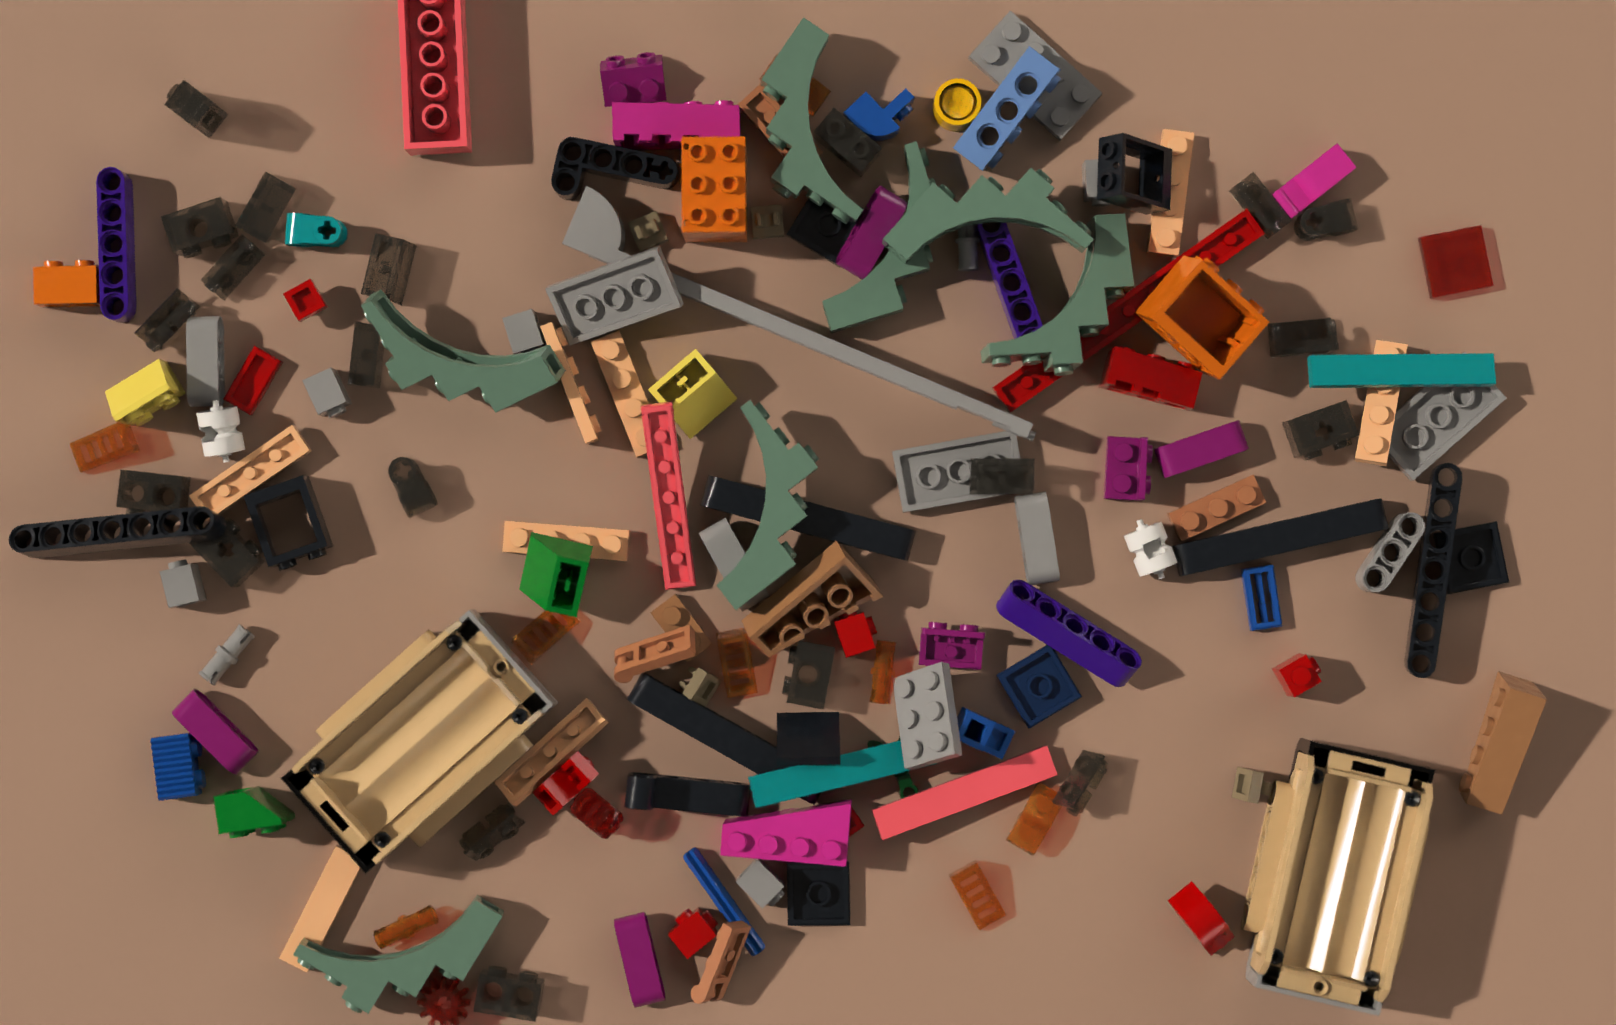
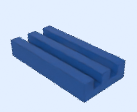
M1265 565L1241 569L1250 631L1281 627L1282 619L1274 566ZM1262 572H1266L1273 615V621L1268 622ZM1250 574H1254L1261 623H1257Z

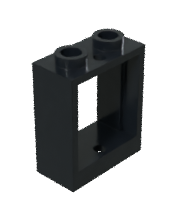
M1125 133L1099 138L1097 200L1145 215L1170 210L1172 149ZM1125 155L1140 159L1139 196L1124 191Z
M301 475L243 496L268 567L278 566L279 571L296 566V560L308 556L309 560L325 556L327 555L325 549L333 547L309 476ZM301 493L317 542L276 555L260 507Z

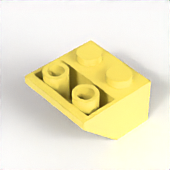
M696 349L648 389L659 403H673L675 422L690 439L737 400L733 392Z
M161 359L154 361L105 391L115 422L128 425L136 424L137 427L154 418L152 414L159 409L168 410L180 402L179 397L186 393L167 361Z

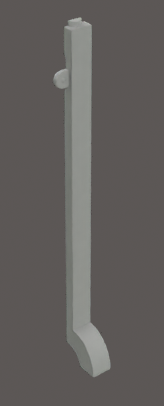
M586 186L562 244L588 254L589 257L606 264L630 257L631 255L623 252L625 229L620 215L605 197ZM671 272L678 291L682 296L957 410L958 407L965 412L992 421L993 426L1030 441L1034 440L1036 432L1031 431L1033 426L1031 422Z

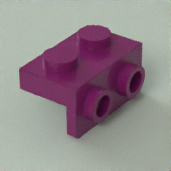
M644 52L638 54L635 58L625 59L623 56L616 55L600 62L605 107L612 106V102L646 103L667 100L662 55Z
M929 622L928 628L921 627L918 665L930 666L939 662L949 663L951 668L981 670L985 632H978L979 626L960 624L959 630L947 629V623Z

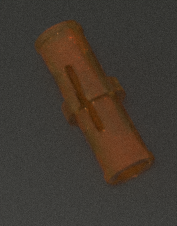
M876 640L874 668L871 667L870 671L873 677L869 702L889 704L892 677H895L893 660L896 642Z
M428 905L408 916L405 914L399 916L397 921L375 930L373 935L379 948L384 949L404 938L409 940L415 936V933L439 923L438 915L434 907Z

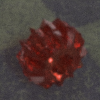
M585 788L576 796L570 806L571 813L603 839H608L614 834L624 820L622 813L592 788Z
M443 975L440 983L437 979L432 978L429 981L430 988L425 986L421 988L420 992L426 998L419 999L417 1005L426 1007L420 1013L421 1018H425L428 1015L432 1017L428 1025H435L437 1020L440 1021V1025H448V1021L451 1025H459L458 1017L465 1019L468 1016V1011L463 1007L470 1006L472 1000L462 998V996L469 992L468 987H463L460 990L456 988L460 984V979L456 978L450 985L449 978ZM442 996L447 997L446 1001H451L447 1009L442 1008L443 1004H438Z

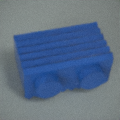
M190 732L151 738L158 800L162 801L202 794V788L206 787V775L203 769H199L198 757L202 756L201 743Z

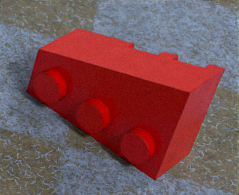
M1115 346L1108 351L1099 388L1187 411L1194 409L1203 372L1195 370L1196 365L1181 361L1173 364L1165 361V357L1155 354L1143 355L1135 352L1136 350L1123 346Z

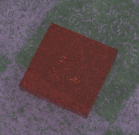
M1481 225L1418 238L1430 299L1494 286Z

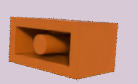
M77 260L75 261V266H63L62 261H44V266L33 267L34 304L43 308L100 306L99 266L94 265V261Z

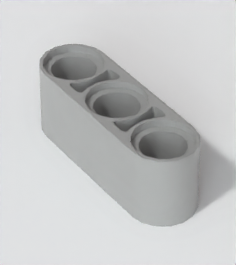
M190 316L187 318V399L190 407L213 406L212 401L214 400L219 401V406L224 404V325L221 316Z
M1046 492L1015 496V510L1027 583L1036 585L1059 581V566Z
M1400 513L1388 524L1389 529L1384 530L1356 573V583L1361 590L1365 592H1381L1389 586L1425 531V522L1419 514ZM1405 518L1410 519L1414 525L1410 535H1406L1401 529V524ZM1388 544L1393 545L1396 549V556L1392 561L1387 560L1384 556V549ZM1371 570H1375L1379 575V582L1374 587H1371L1366 580V576Z
M724 518L699 532L722 577L725 578L746 553L728 520ZM766 588L741 606L742 612L770 597Z

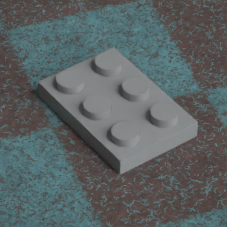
M939 662L892 678L904 769L915 770L961 756L962 749L949 663Z

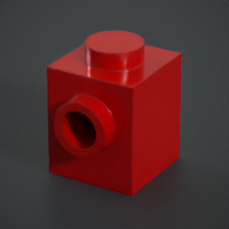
M855 611L850 615L846 612L839 616V620L834 621L846 658L876 648L872 635L877 634L872 616L865 617L864 612L857 613Z
M1298 653L1272 668L1287 696L1296 697L1322 682L1318 676L1321 673L1319 665L1312 656L1308 658L1306 654Z
M698 907L692 912L688 908L675 918L677 925L669 930L668 936L683 955L689 959L716 937L718 930L715 927L718 925V922L708 910L702 912Z

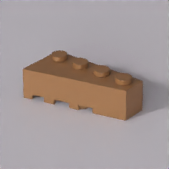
M835 541L741 621L749 638L770 657L804 639L805 634L819 628L821 630L831 625V620L846 612L850 615L859 610L858 606L871 599L874 602L882 598L883 595L874 580Z
M1497 672L1477 741L1470 755L1467 773L1462 776L1459 784L1460 794L1466 804L1503 814L1547 701L1534 682L1503 672Z

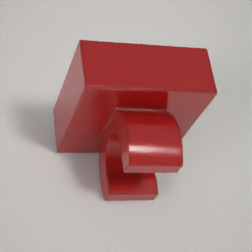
M311 278L283 293L299 322L328 307Z

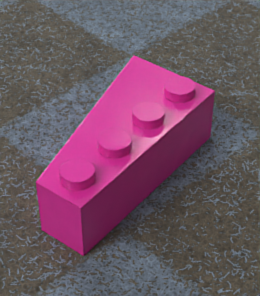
M728 100L716 101L715 104H702L699 101L684 102V104H671L669 102H612L613 142L615 146L633 150L681 149V137H741L740 106L733 105V101Z
M852 799L725 819L722 825L720 856L846 867Z

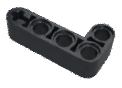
M568 137L558 147L551 184L560 198L572 200L582 190L585 173L660 189H670L677 184L679 171L676 163L671 158L577 137ZM570 147H579L581 155L578 159L571 161L565 158V153ZM602 153H608L612 156L611 163L606 167L596 165V158ZM633 159L642 162V169L635 174L626 171L627 163ZM651 162L653 170L663 171L664 166H667L672 175H666L665 180H661L659 173L650 171V177H647L649 173L648 163ZM562 178H574L575 184L571 190L562 191L559 189V182Z
M630 772L627 775L624 807L637 810L659 808L731 816H748L751 788L750 784L742 782Z

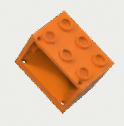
M681 137L682 234L685 242H747V147L745 137Z
M1183 255L1134 313L1191 364L1196 365V369L1203 372V374L1220 380L1268 325L1269 321L1262 315L1265 310L1252 299L1247 301L1240 295L1243 290L1230 279L1224 280L1217 274L1220 269L1207 258L1203 260L1198 256L1192 258Z

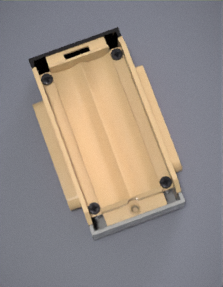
M475 609L468 610L439 636H436L430 629L423 633L315 731L322 740L281 779L365 873H368L409 837L419 848L422 847L534 746L524 733L556 706L558 701Z
M1305 738L1299 739L1288 783L1274 780L1271 796H1269L1241 918V929L1254 933L1246 966V979L1254 987L1380 1016L1381 1002H1384L1390 991L1395 965L1398 963L1401 955L1428 836L1429 815L1433 801V785L1431 782H1433L1434 769Z

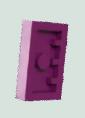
M1107 437L1104 499L1142 501L1145 500V494H1150L1151 476H1146L1147 463L1152 462L1153 446L1148 444V437Z

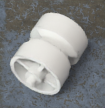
M218 400L212 401L213 407H210V410L196 413L199 430L205 432V436L201 439L203 453L205 457L219 455V457L223 458V463L230 462L229 455H232L231 453L245 450L242 432L237 431L236 428L240 424L238 407L223 408V405L219 406Z
M1142 519L1137 520L1138 527L1136 531L1124 535V539L1129 551L1136 554L1133 562L1139 577L1153 573L1154 575L1157 574L1159 579L1165 577L1163 573L1165 568L1177 563L1172 546L1165 544L1168 536L1161 521L1148 526V524L1143 523Z

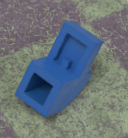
M905 88L883 109L865 92L843 112V119L856 133L871 141L889 140L900 132V126L895 120L898 119L901 122L913 111L914 108L911 105L914 102V96Z
M961 707L957 716L960 742L1003 759L1015 734L1014 730L965 707Z

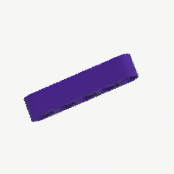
M107 167L99 172L96 180L100 309L102 314L108 319L125 323L133 319L137 309L133 183L131 178L124 172L114 167ZM119 176L121 180L119 187L111 191L109 182L112 178ZM116 207H120V218L112 222L110 219L111 211ZM116 238H121V249L113 253L111 251V243ZM117 269H121L123 271V279L119 283L114 284L112 282V274ZM122 299L124 310L119 315H115L113 313V305L116 301Z
M997 222L999 228L992 233L984 230L982 224H977V236L980 238L984 256L1014 339L1034 332L1042 327L1043 324L1007 223ZM996 247L1005 248L1009 253V259L1005 262L995 260L992 253L993 249ZM1007 276L1017 278L1019 289L1008 291L1003 286V279ZM1017 305L1027 307L1030 313L1029 319L1020 321L1015 318L1013 313L1014 307Z
M1013 580L997 601V611L1005 619L1115 687L1125 686L1142 664L1140 655L1133 648L1023 580Z

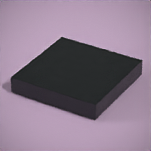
M808 199L789 229L787 236L838 266L835 263L837 256L855 224L851 221H848L847 224L841 222L831 214L833 212L832 208L824 203L818 206Z
M1497 521L1455 529L1446 594L1509 583ZM1433 533L1436 548L1442 547L1446 541L1444 533Z
M839 712L777 713V765L840 764Z
M847 861L846 867L787 862L788 926L850 925L849 861Z

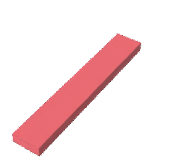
M663 402L641 405L665 590L696 586V576L673 403Z
M1045 745L871 809L880 837L882 840L1052 778L1058 774L1048 746Z

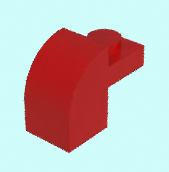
M577 751L532 793L554 816L596 778L599 773L595 770L592 761Z
M1192 881L1167 900L1210 956L1225 947L1235 937L1225 920Z

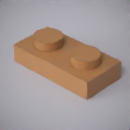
M676 594L650 612L665 633L691 625L695 631L696 656L713 644ZM696 656L687 658V659H685V660H686L687 663H688L690 660H692V659H693L694 657H696Z

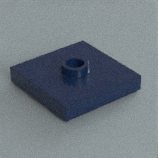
M1047 644L996 674L1028 729L1082 698L1057 653Z

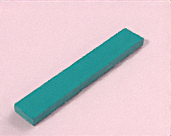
M1494 353L1310 355L1307 357L1309 388L1492 387L1496 384Z
M900 740L840 755V764L796 765L750 776L748 779L755 808L910 770L904 769Z

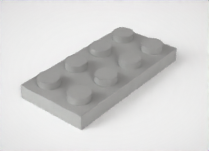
M1009 11L969 55L968 59L998 86H1000L1029 46L1061 70L1058 73L1061 80L1050 94L1045 91L1038 101L1042 105L1033 118L1060 141L1098 100L1102 92L1012 11ZM1031 76L1023 78L1020 83L1021 91L1026 95L1034 93L1037 89L1035 78Z
M660 246L554 283L545 288L569 346L674 310L684 304Z
M1496 385L1492 387H1422L1396 410L1388 456L1406 477L1413 481L1507 398Z
M1007 431L892 451L903 513L1026 491L1017 437L1015 434Z

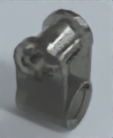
M1343 199L1310 208L1299 215L1294 222L1295 234L1305 241L1344 235L1358 230L1351 199ZM1309 220L1310 223L1315 222L1316 227L1313 229L1312 226H1307L1306 221Z
M399 457L390 463L388 469L389 477L409 518L438 505L437 499L416 461L411 458ZM401 463L404 466H411L412 470L408 472V479L404 476H397V472L401 470L399 466Z

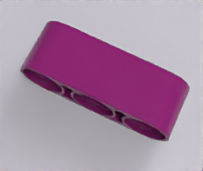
M879 186L869 199L840 250L835 263L863 280L870 273L885 247L882 244L883 238L901 219L908 202L883 186Z
M1237 420L1155 448L1154 451L1163 477L1167 478L1249 450L1240 421Z
M193 689L172 710L173 716L228 771L235 775L259 752L252 741L197 689Z
M641 912L614 919L615 932L634 1008L665 1001V990L646 913Z

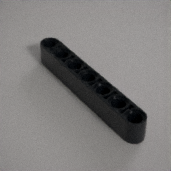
M1443 463L1436 466L1431 472L1424 516L1425 531L1421 538L1404 659L1406 670L1418 678L1430 676L1435 671L1462 485V472L1459 467L1452 463ZM1444 468L1450 469L1454 474V481L1450 486H1444L1438 480V474ZM1440 499L1447 501L1450 506V511L1445 517H1439L1434 512V504ZM1436 530L1444 533L1446 539L1445 544L1440 548H1434L1429 542L1431 533ZM1432 561L1437 562L1441 567V574L1436 579H1429L1425 574L1426 565ZM1428 592L1433 593L1437 598L1436 606L1431 610H1425L1421 605L1422 596ZM1427 623L1432 628V636L1426 641H1420L1416 635V630L1421 624ZM1425 655L1427 657L1428 666L1424 671L1417 672L1413 669L1412 661L1415 656Z
M708 475L700 505L760 522L765 504V490ZM804 501L808 506L804 510L807 517L790 529L904 561L909 560L916 531L808 501Z
M1382 498L1186 542L1174 545L1172 548L1177 559L1176 565L1180 577L1389 529Z
M197 506L34 523L15 527L9 535V545L14 551L28 557L46 558L216 540L223 536L226 531V521L222 515L213 510ZM210 517L209 526L203 529V523ZM180 521L179 529L173 532L174 525ZM150 524L149 532L144 535L145 527ZM120 527V534L114 538L115 531ZM91 530L89 539L85 541V535ZM61 533V539L56 544V538ZM32 536V541L27 547V541Z
M646 673L640 674L627 697V700L637 707L758 775L796 766L777 765V746L715 711L690 700L681 692ZM822 792L799 798L815 805Z

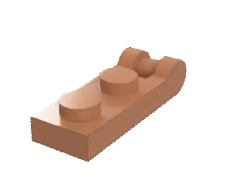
M687 625L616 649L614 662L617 666L614 668V679L620 683H627L635 675L696 656L694 629L691 625Z
M744 921L723 923L717 932V940L711 955L706 960V968L699 985H695L691 989V998L695 1003L719 1001L724 997L751 929V926Z

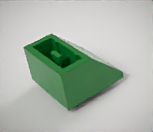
M532 532L519 590L546 611L577 617L593 546Z
M259 786L231 790L213 796L219 834L229 833V838L248 836L249 833L256 832L257 828H260L261 834L280 831L281 828L287 827V822L295 819V814L291 809Z

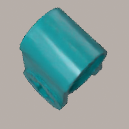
M287 213L285 245L295 247H339L347 240V227L344 223L333 217ZM332 227L336 229V233L330 234V237L325 235L326 230H331Z

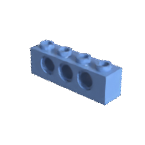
M1029 46L954 145L953 149L982 171H985L987 167L993 169L1004 155L1000 150L1008 141L1012 144L1023 129L1019 125L1027 116L1031 119L1041 107L1042 103L1038 100L1045 91L1050 94L1060 82L1061 78L1058 76V73L1061 70ZM1028 76L1034 77L1037 81V89L1030 95L1024 94L1020 89L1022 79ZM1006 102H1013L1018 108L1017 116L1012 120H1006L1001 115V108ZM988 127L995 128L999 134L998 141L993 145H987L982 140V133Z

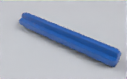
M694 847L683 855L684 861L726 921H744L751 926L744 944L750 955L755 956L762 952L765 944L698 848Z

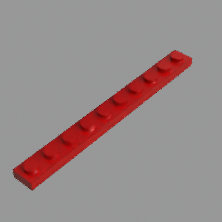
M1245 209L1127 292L1123 298L1117 299L1107 306L1109 325L1100 331L1097 336L1080 337L1083 362L1142 321L1134 312L1183 255L1192 258L1198 256L1203 260L1207 258L1219 267L1265 234L1249 210ZM1042 360L1040 364L1022 366L992 389L1008 412L1011 413L1062 376H1056L1054 372H1044Z

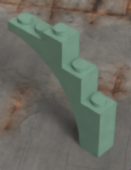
M803 17L761 79V86L764 87L763 92L768 97L777 102L780 99L784 101L766 128V134L770 136L768 141L780 150H784L785 147L789 149V152L772 175L770 182L774 184L772 189L786 199L790 195L797 199L804 189L808 192L805 196L818 206H821L823 203L833 209L831 214L845 224L848 221L855 224L861 216L863 209L847 197L829 176L817 153L810 130L808 111L810 82L816 63L829 40V34Z
M917 141L905 144L904 146L909 186L906 212L932 183L936 184L933 177L928 179L925 167L929 166L925 148L919 149ZM929 245L923 247L906 264L889 250L884 259L863 280L845 292L823 300L822 306L831 334L902 312V304L907 303V299L902 285L896 286L895 282L929 271V263L933 262Z
M1030 168L1007 195L1002 193L1004 188L998 181L992 177L986 179L981 175L957 203L953 200L955 195L946 186L941 184L938 187L935 183H932L883 238L882 244L906 264L923 247L942 235L966 226L989 222L1018 223L1039 228L1063 239L1081 253L1094 239L1089 236L1092 232L1085 224L1079 220L1074 222L1066 215L1068 211L1060 202L1055 199L1051 202L1047 199L1055 189L1051 185V178L1040 169L1035 171Z
M1125 213L1095 215L1086 224L1092 232L1089 236L1094 240L1086 249L1083 271L1076 289L1062 311L1053 320L1034 332L1012 340L988 343L980 351L982 363H992L993 367H1005L1015 361H1023V365H1036L1042 363L1043 360L1044 372H1054L1056 376L1074 373L1073 370L1083 363L1080 337L1097 336L1100 331L1109 325L1106 299L1123 298L1134 287Z
M382 290L371 294L361 305L365 318L370 324H373L381 336L383 346L392 354L385 365L387 366L389 376L393 381L397 382L401 390L432 375L437 389L444 393L448 401L480 387L483 399L492 406L496 413L558 383L566 371L550 344L526 353L506 356L481 355L454 348L432 338L404 317Z
M751 400L740 408L753 428L762 451L766 473L765 504L760 525L749 549L737 566L716 585L735 610H738L796 565L793 561L797 556L795 551L787 541L780 544L777 539L807 517L804 512L808 508L806 503L798 493L792 496L789 491L818 469L815 462L819 460L808 444L802 447L798 442L788 450L785 446L790 442L779 427L775 430L772 429L766 421L771 417L760 402L754 405Z
M477 895L465 912L443 932L422 944L399 952L379 955L348 954L325 948L303 938L293 955L298 957L297 961L303 967L310 970L316 968L325 973L324 977L332 984L337 986L344 984L347 986L341 997L346 1000L345 1005L355 1012L361 1013L364 1011L369 1014L388 982L393 984L392 988L399 994L406 997L410 994L416 997L435 965L440 967L439 972L451 980L458 978L463 981L503 917L504 910Z

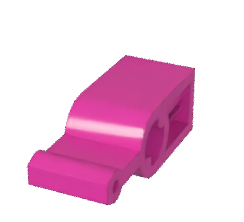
M1337 143L1274 192L1271 197L1290 220L1357 167Z

